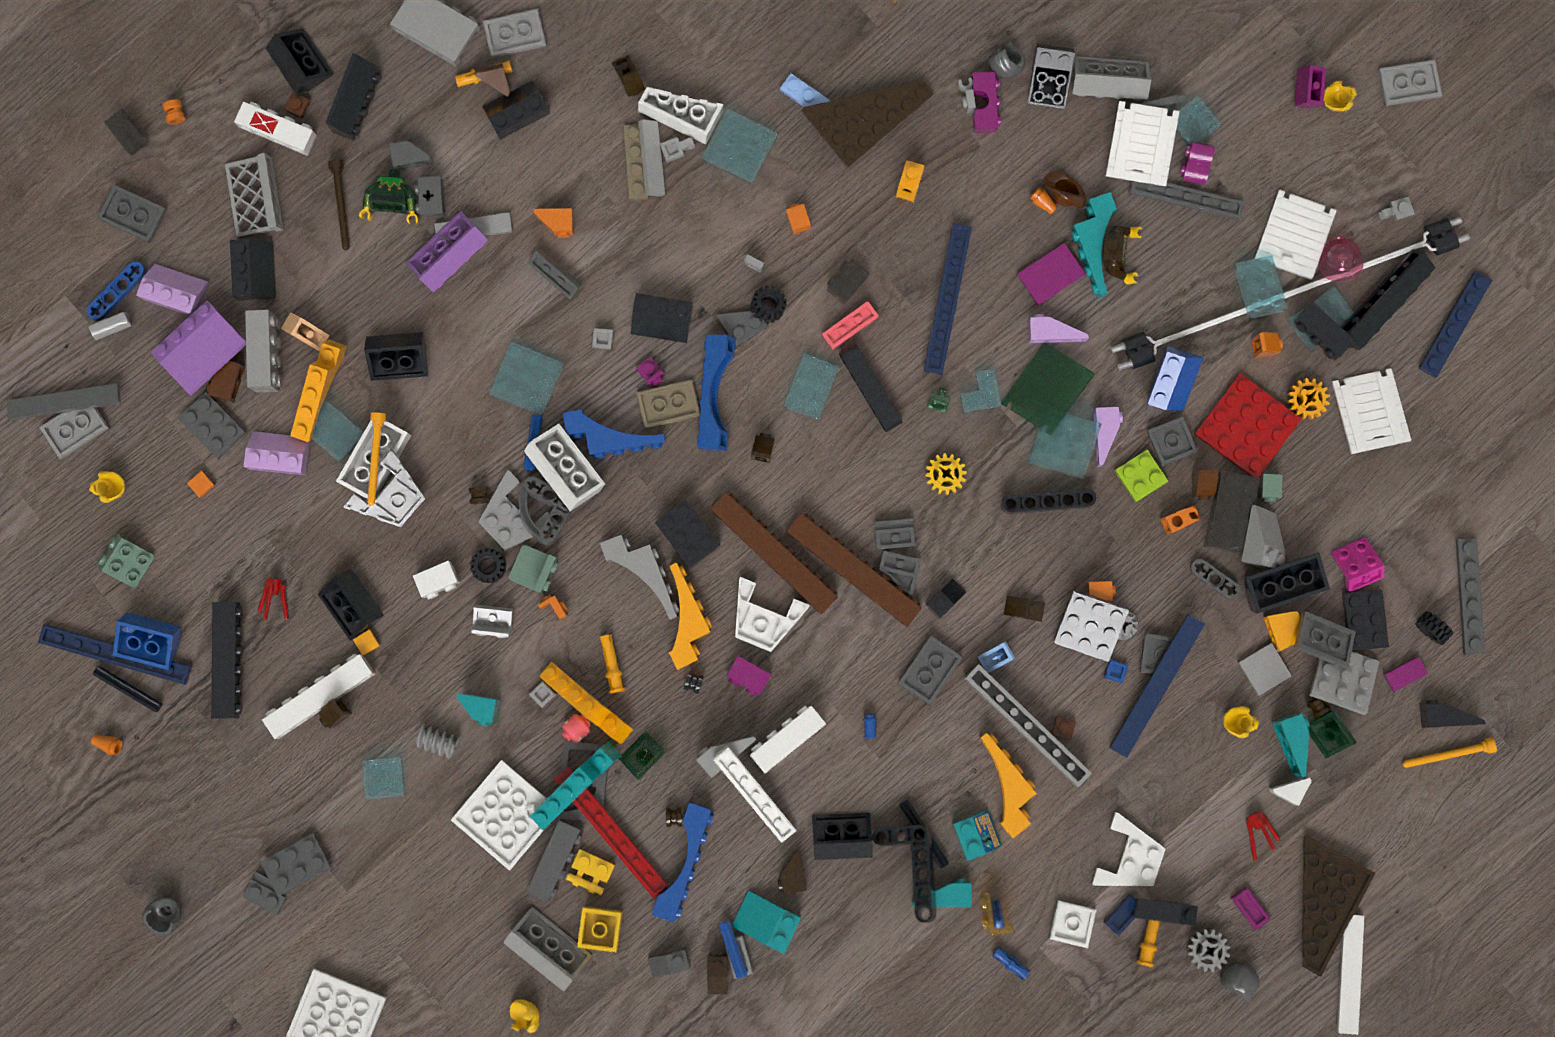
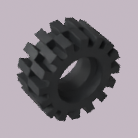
M765 286V289L761 287L759 291L755 292L750 308H752L751 312L755 313V318L759 316V321L761 322L765 319V323H769V320H771V323H774L775 320L778 321L782 317L787 300L786 298L784 299V293L780 294V289L775 291V287L772 286L769 289V286ZM762 301H772L775 304V308L767 309L763 307Z
M483 548L475 552L476 554L472 556V562L470 561V570L477 580L484 583L497 582L499 578L503 577L502 575L506 571L505 558L500 552L492 548ZM491 558L494 560L495 569L491 573L482 571L481 563L484 559Z
M1425 611L1415 623L1416 627L1426 637L1428 636L1430 640H1434L1439 645H1444L1454 634L1446 622H1443L1441 618L1428 611Z

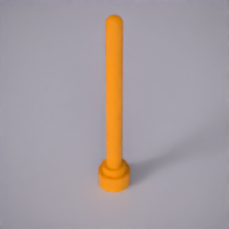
M371 413L370 421L374 425L367 501L370 506H373L376 500L381 426H384V422H386V414Z
M1493 737L1483 739L1480 744L1404 760L1402 765L1408 768L1481 751L1487 754L1495 753L1497 751L1496 743Z

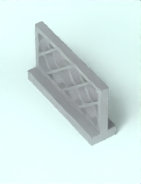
M266 153L257 154L258 157L225 164L237 238L273 230H284L273 160ZM257 162L258 169L255 174H252L248 169L252 163ZM240 167L243 169L237 179L233 177L231 168ZM246 172L253 176L247 186L241 182ZM256 179L261 182V188L258 192L251 189ZM238 184L245 187L240 197L235 194V188ZM249 190L255 194L250 204L243 200ZM259 197L264 200V206L260 211L253 207ZM241 202L248 205L243 215L238 212ZM251 209L258 212L253 222L246 218ZM264 216L267 219L268 226L260 228L257 226V223ZM246 220L251 226L247 231L242 232L241 225Z

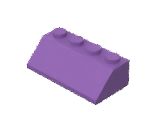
M459 211L406 264L434 292L451 275H454L457 269L467 262L478 249H481L488 239ZM440 237H445V238H450V239H451V240L447 241L446 239L442 238V239H440V240L437 241V239H439Z

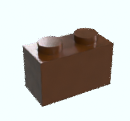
M228 361L213 375L212 380L208 382V395L234 403L245 367L239 363Z

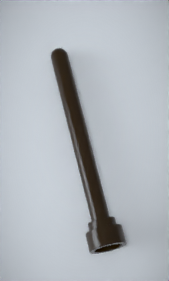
M341 159L328 161V167L334 176L343 250H349L350 244L341 179L344 163Z

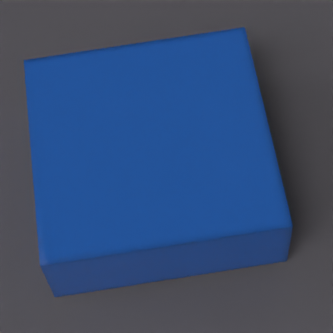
M1110 659L1104 678L1123 684L1129 665Z

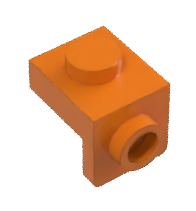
M548 595L540 600L541 604L538 605L540 609L551 604L560 620L568 616L566 614L568 608L563 601L559 602L557 596L551 597V595Z

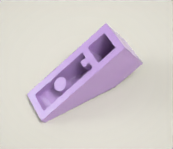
M1035 314L1028 320L1029 343L1086 342L1088 340V334L1051 317H1044V314Z
M1102 407L1093 410L1097 467H1101L1104 464L1120 423L1123 422L1122 412H1119V407Z

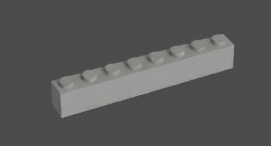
M979 664L963 678L1075 787H1079L1092 774Z

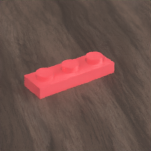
M867 301L822 333V337L830 348L834 350L879 318V315Z

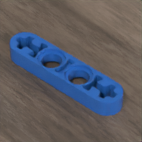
M136 261L131 262L87 307V315L95 321L103 320L142 280L146 274L144 265ZM134 267L139 268V274L134 273ZM127 274L130 275L131 278H133L134 280L131 281V279H129L128 277H126V275H127ZM124 279L127 280L128 286L125 289H120L118 286L119 282ZM109 293H113L115 297L111 303L105 301V297ZM102 302L107 308L101 307L102 305L99 303ZM95 308L99 309V315H94L95 312L93 310Z

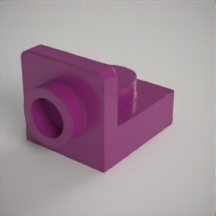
M651 356L636 367V370L649 386L653 384L656 386L664 380L663 376L665 373Z

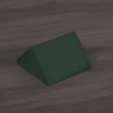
M1330 710L1309 722V735L1326 759L1357 743L1335 710Z
M645 731L624 752L619 760L637 780H640L667 751Z

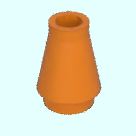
M1041 187L1037 188L1030 196L1031 203L1049 214H1052L1058 207L1047 191Z
M95 734L91 740L92 745L110 756L119 754L123 745L118 737Z

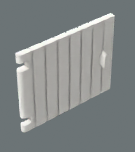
M1119 101L1106 177L1166 186L1180 111L1173 110L1172 116H1167L1168 109L1131 103L1130 109H1124L1125 102Z
M1279 189L1254 259L1312 280L1337 210L1330 208L1329 213L1324 212V205L1291 193L1288 199L1284 198L1285 191Z
M1392 368L1385 369L1386 376L1382 377L1380 371L1344 378L1343 386H1340L1338 380L1332 381L1351 454L1411 441Z

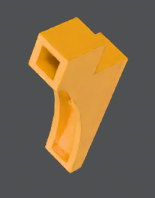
M332 340L322 343L317 361L309 365L291 437L306 442L311 441L327 392L343 362L347 348L346 345Z
M675 563L670 565V569L678 589L680 620L673 650L669 654L677 670H680L699 660L697 656L700 653L696 645H691V642L711 633L710 628H712L708 617H703L701 611L704 609L700 601H695L692 595L696 592L691 582L687 584L684 579L687 574L683 566H678Z
M550 662L539 676L583 716L600 727L618 743L622 744L633 731V728L593 697L553 662Z
M984 733L979 738L995 763L1002 788L1003 812L1002 820L999 823L1011 838H1015L1031 824L1028 820L1031 817L1024 809L1020 811L1019 808L1037 794L1034 791L1036 787L1030 779H1024L1021 775L1024 772L1017 764L1013 765L1010 762L1011 756L1005 749L1001 750L996 745L999 742L992 733L990 735Z

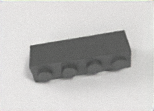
M563 820L558 821L526 893L546 902L550 901L551 898H555L559 889L556 885L559 880L562 881L567 872L564 869L567 862L571 863L575 854L572 850L575 844L579 845L583 834H580L581 828Z

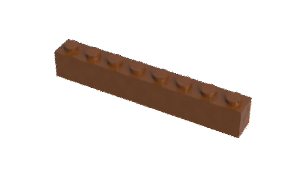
M725 492L710 508V511L822 615L838 598L836 596L837 591L830 585L826 587L821 582L823 578L818 573L814 572L812 574L807 569L809 565L803 559H796L793 556L795 552L788 545L784 547L779 543L781 539L774 532L770 534L766 530V524L760 519L756 521L752 517L753 512L746 506L742 508L738 504L740 500L733 493L728 495Z
M800 513L786 533L907 628L922 609L919 607L921 603L913 597L909 599L905 596V591L900 586L896 585L894 587L889 583L890 579L883 573L877 574L874 571L875 567L868 561L863 563L858 559L860 555L854 550L848 551L844 548L845 543L839 538L833 539L828 535L830 532L822 525L820 527L816 526L813 523L815 520L807 513L805 515Z

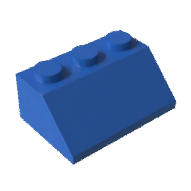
M1166 345L1147 396V404L1164 410H1184L1203 357Z
M126 612L117 621L113 656L169 670L180 643L182 627Z

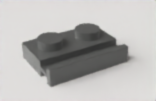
M913 518L874 522L877 550L915 547Z
M257 871L248 885L243 898L278 915L291 890L278 897L268 876Z

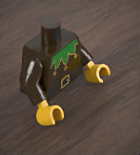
M1114 226L1110 234H1105L1103 252L1105 271L1110 276L1124 280L1127 285L1135 284L1137 281L1134 280V277L1138 276V273H1127L1125 271L1128 236L1130 238H1141L1142 236H1138V229H1142V227Z

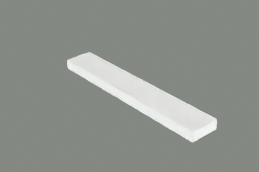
M725 746L712 757L781 843L796 832L793 825L728 746Z
M1353 915L1342 936L1338 1033L1358 1035L1364 933L1363 915Z

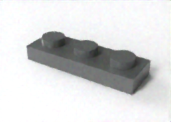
M541 248L535 250L528 264L569 300L573 299L582 284Z

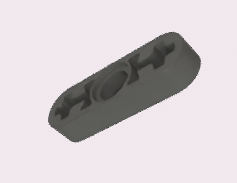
M1197 559L1190 564L1191 574L1224 598L1234 599L1239 596V585L1205 560ZM1195 564H1196V565L1202 564V565H1203V566H1202V569H1203L1204 571L1207 572V571L1210 569L1211 572H1209V573L1206 575V577L1203 578V576L1205 575V573L1202 572V571H1199V572L1197 573V572H1196V569H1197V568L1195 567ZM1212 574H1217L1220 577V582L1217 585L1210 582ZM1224 580L1227 581L1224 584L1225 586L1234 587L1233 591L1235 594L1228 595V590L1225 587H1222L1221 590L1219 589L1223 585Z

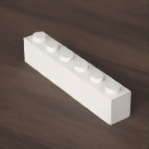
M353 654L346 659V664L335 666L330 670L331 674L326 677L323 675L317 678L313 686L310 688L306 686L298 691L299 695L294 699L290 697L281 703L283 706L279 709L273 708L268 711L262 721L273 738L280 739L317 714L331 699L341 698L375 675L366 658L361 654Z

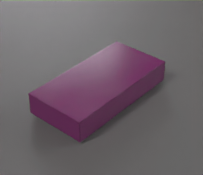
M1416 657L1384 674V677L1392 692H1395L1427 675L1428 672L1420 658Z
M1248 887L1243 888L1231 897V900L1255 931L1271 919Z

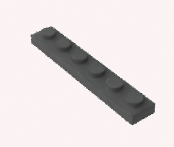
M1477 538L1456 539L1463 655L1485 654Z

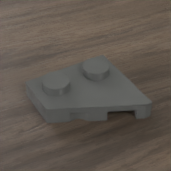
M751 311L717 315L727 334L735 338V347L740 346L767 329L768 325L765 323V320L759 321L760 317L755 318V313Z

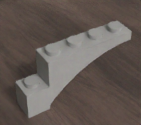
M622 535L600 543L607 562L613 561L639 576L657 595L669 619L678 618L676 614L679 612L676 601L672 602L670 595L673 594L669 583L665 585L663 580L666 574L663 567L658 566L656 559H659L656 548H651L650 545L628 552V549H631L627 538L623 539Z

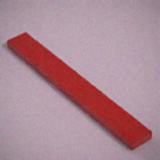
M568 767L554 780L561 786L574 772ZM588 788L573 801L653 899L668 887V884Z

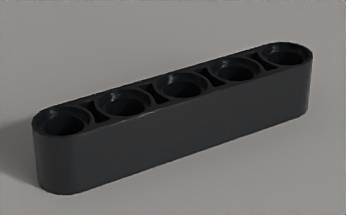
M856 343L839 352L841 360L884 431L888 432L903 423Z
M1085 489L1010 495L1002 500L1001 510L1006 514L1085 509L1095 504L1096 494L1092 490ZM1083 494H1088L1091 497L1089 504L1082 501ZM1064 496L1071 497V505L1064 504ZM1045 497H1050L1053 500L1051 507H1047L1044 504ZM1025 499L1033 500V508L1025 506ZM1012 500L1015 503V508L1012 510L1007 509L1005 502Z

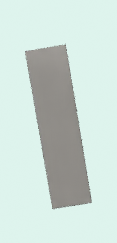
M641 120L639 121L645 193L648 196H664L665 187L658 121Z
M509 212L469 218L484 236L513 232ZM448 222L434 224L435 232L440 231ZM440 237L439 239H437V241L442 238L446 239L447 241L451 240L450 238Z

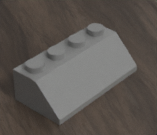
M1074 57L1072 94L1081 97L1088 95L1097 98L1113 97L1115 99L1128 98L1136 101L1148 100L1152 80L1149 62Z
M533 907L530 908L503 942L563 992L593 956L584 948H577V942Z

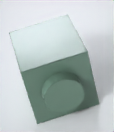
M1260 475L1258 499L1274 503L1282 498L1283 475Z

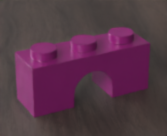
M973 72L971 79L973 81L972 89L974 96L983 97L987 102L985 108L974 109L973 132H996L998 126H1001V115H997V108H1000V96L996 95V89H999V78H996L995 72Z

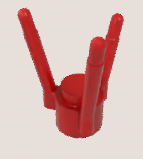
M267 578L266 584H264V591L257 612L261 613L267 596L263 617L265 621L268 617L272 595L278 596L279 592H281L284 619L288 620L285 596L286 586L282 585V580Z
M1262 811L1247 816L1249 821L1246 822L1254 861L1257 860L1252 827L1255 830H1262L1272 850H1275V847L1265 827L1267 826L1275 839L1280 841L1279 836Z

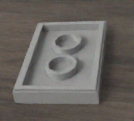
M538 8L483 21L491 58L547 46Z
M1435 59L1385 67L1378 70L1385 106L1440 98L1442 96Z
M97 407L62 412L39 428L58 458L62 460L110 427Z

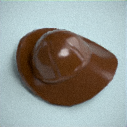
M1055 171L1044 177V185L1053 191L1054 199L1059 205L1063 207L1074 205L1077 208H1082L1085 205L1087 197L1083 188L1067 173Z

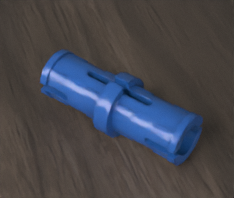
M1000 946L992 954V957L1001 962L1005 969L1011 970L1022 980H1025L1029 975L1030 970L1017 961L1015 956L1012 957Z

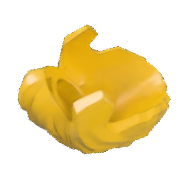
M1335 81L1324 91V104L1332 111L1349 110L1353 105L1352 100L1357 95L1355 87H1343L1341 85L1342 81Z
M101 471L98 473V480L90 483L89 491L94 495L100 496V500L104 503H109L121 497L125 490L123 478L114 472Z
M1240 706L1231 708L1225 713L1223 724L1230 734L1239 738H1246L1249 732L1258 729L1259 721L1256 717L1249 714L1250 709L1248 707Z
M515 1000L512 1002L509 1011L515 1024H512L511 1028L516 1031L525 1028L529 1033L536 1032L540 1017L537 1007L526 1000Z

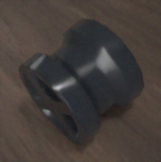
M689 671L683 689H690L698 694L704 676H696L693 672Z

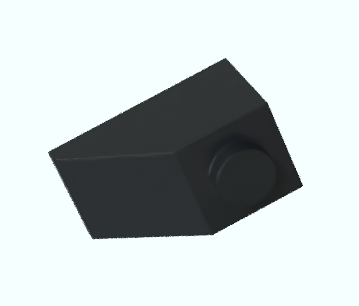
M952 579L926 607L938 619H941L966 591Z

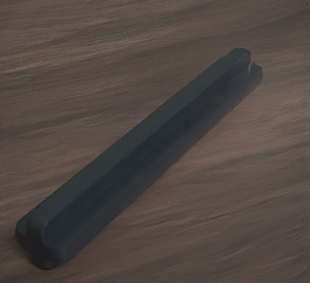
M101 666L95 668L93 675L154 712H159L162 703Z
M904 800L899 804L912 825L926 827L909 800ZM921 829L917 832L919 837L923 839L925 836L924 830ZM932 837L933 858L939 868L942 869L949 862Z

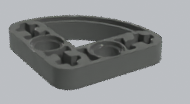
M528 477L524 481L519 495L520 518L531 536L544 545H551L557 539L572 511H569L567 507H563L561 499L558 500L557 504L555 503L558 495L548 483L536 477ZM535 483L536 488L529 489V485ZM541 487H543V489L541 490V493H540V495H539V494H538V491L540 490ZM552 491L554 498L546 499L544 493ZM528 495L553 508L541 530L534 524L528 513ZM558 515L562 518V522L554 524L551 518ZM550 527L553 528L551 537L545 539L544 534L548 533Z

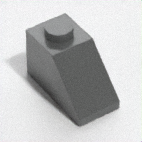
M399 139L389 144L392 164L396 171L433 164L430 155L409 141Z
M686 948L648 957L653 977L671 975L690 970L691 967Z

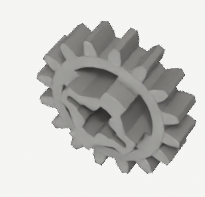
M1206 929L1202 930L1203 934L1195 932L1197 937H1190L1193 943L1187 944V947L1191 948L1187 955L1192 956L1189 961L1191 963L1197 962L1195 967L1199 969L1202 966V971L1204 972L1208 968L1211 972H1214V967L1222 969L1220 964H1227L1224 958L1230 957V954L1226 953L1230 946L1225 945L1228 940L1226 938L1220 939L1222 934L1218 932L1215 935V930L1213 929L1209 933ZM1211 937L1216 939V941L1208 942L1206 938ZM1199 943V950L1196 952V947ZM1207 946L1212 948L1210 949L1211 954L1205 953ZM1221 949V953L1218 958V951ZM1209 959L1211 963H1203L1201 960Z

